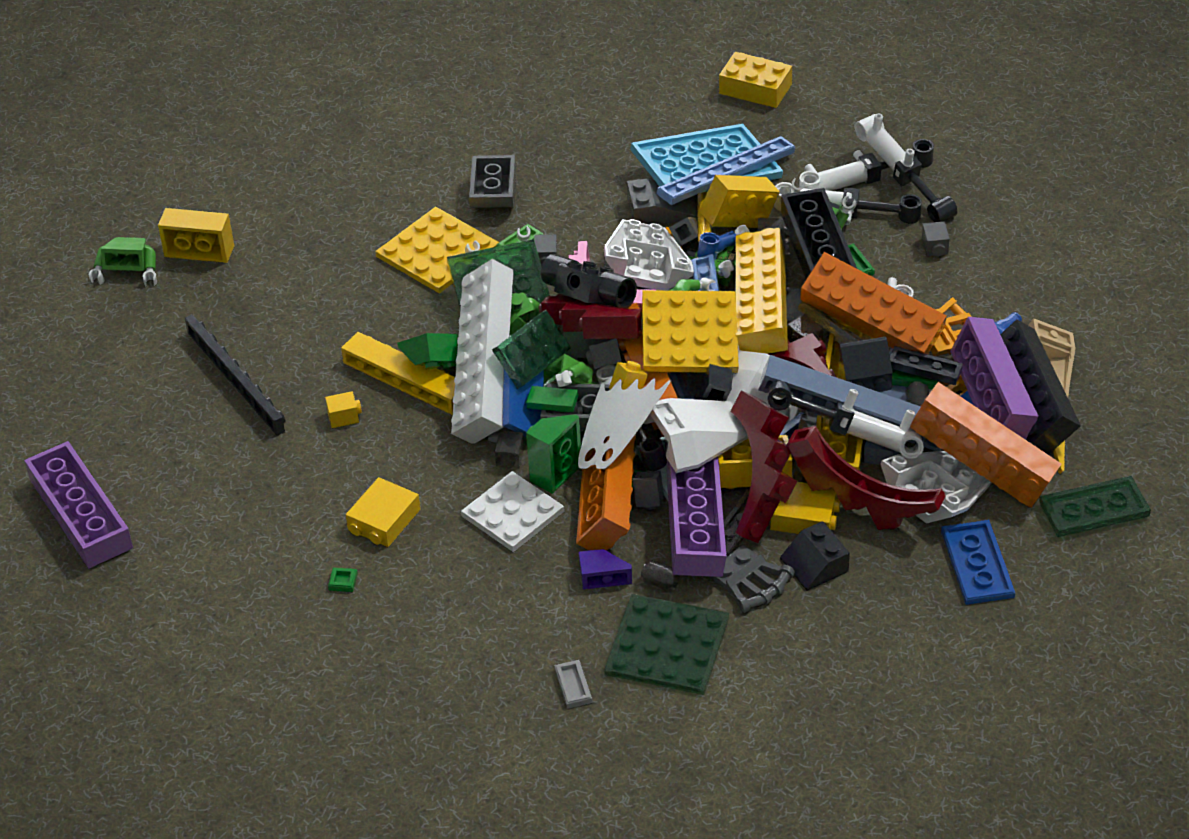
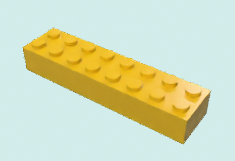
M767 228L763 231L745 232L741 235H736V337L739 350L768 354L788 350L785 249L780 228Z

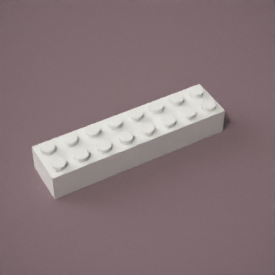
M494 259L465 275L462 280L451 434L469 443H476L504 427V344L509 342L513 269Z

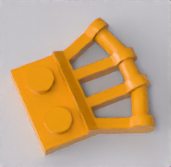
M953 297L941 308L935 309L943 314L950 310L956 316L946 318L945 328L931 349L933 356L951 354L950 351L961 329L953 331L950 326L964 325L967 318L972 317L970 313H966L956 304L957 300Z

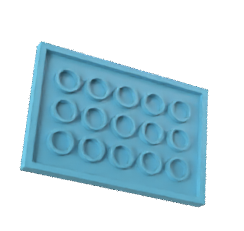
M744 124L633 142L631 143L630 150L660 187L761 144ZM774 161L741 176L767 177L769 180L782 178L783 170Z

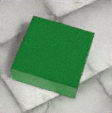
M333 567L328 584L329 591L353 592L358 575L357 569Z

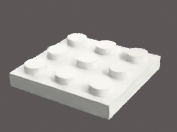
M512 471L461 510V515L514 552L564 512V506Z

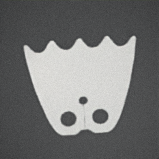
M655 378L643 389H638V379L625 390L621 388V379L609 391H605L603 382L595 399L584 433L578 459L579 468L587 469L591 465H596L597 469H605L612 464L642 426L671 380L658 390H655ZM609 436L608 442L604 443V439ZM595 448L596 452L593 458L585 461L587 452ZM612 448V456L607 461H603L604 453Z

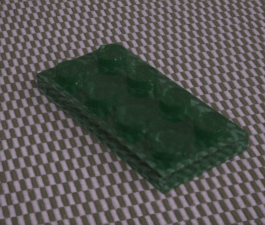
M544 310L494 347L492 351L516 388L519 389L571 349L553 318L547 310Z
M1132 476L1042 495L1039 499V503L1057 537L1150 517L1151 513L1149 505Z

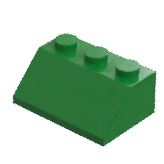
M425 333L397 343L398 348L414 365H425V369H434L439 366H443V369L456 368L459 334Z
M575 414L542 418L526 432L530 482L552 494L579 469L578 459L581 449L579 416Z

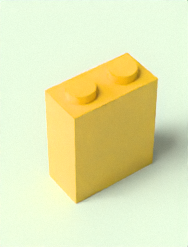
M378 477L346 513L348 530L356 536L361 535L370 539L374 544H382L389 547L421 510L419 494Z
M797 482L787 503L780 501L771 518L770 530L799 534L802 530L822 521L830 530H835L837 516L834 513L840 511L841 502L833 487L825 491L822 489L811 491L808 483Z

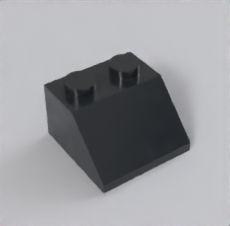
M880 337L840 344L838 378L877 392L891 390L892 367L887 338Z
M822 521L802 530L783 552L780 559L785 565H789L794 569V576L805 590L808 591L849 572L850 552Z

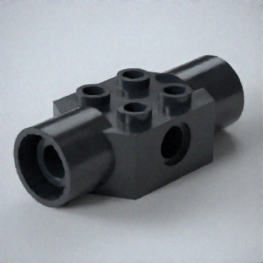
M551 254L544 260L541 267L542 281L547 285L555 287L554 292L587 303L611 305L626 309L631 306L637 293V285L634 279L614 273L613 268H598L594 262L583 261V264L576 260Z

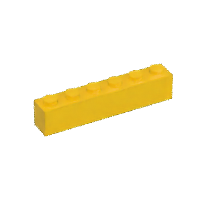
M357 332L341 347L344 364L453 415L454 376L437 368L425 369V365H414L403 352L360 332Z

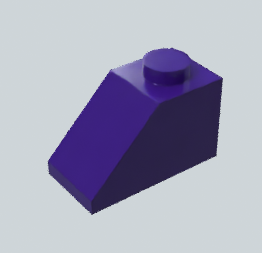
M604 549L579 552L583 589L632 584L631 564Z

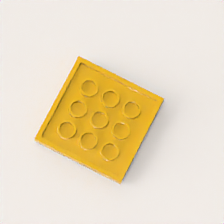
M434 207L375 252L377 258L440 294L474 268L473 258L465 253L467 244L471 250H475L473 242L477 241L480 244L479 255V253L496 249L499 242L445 211Z
M642 290L643 371L706 372L709 364L732 369V373H738L735 291Z

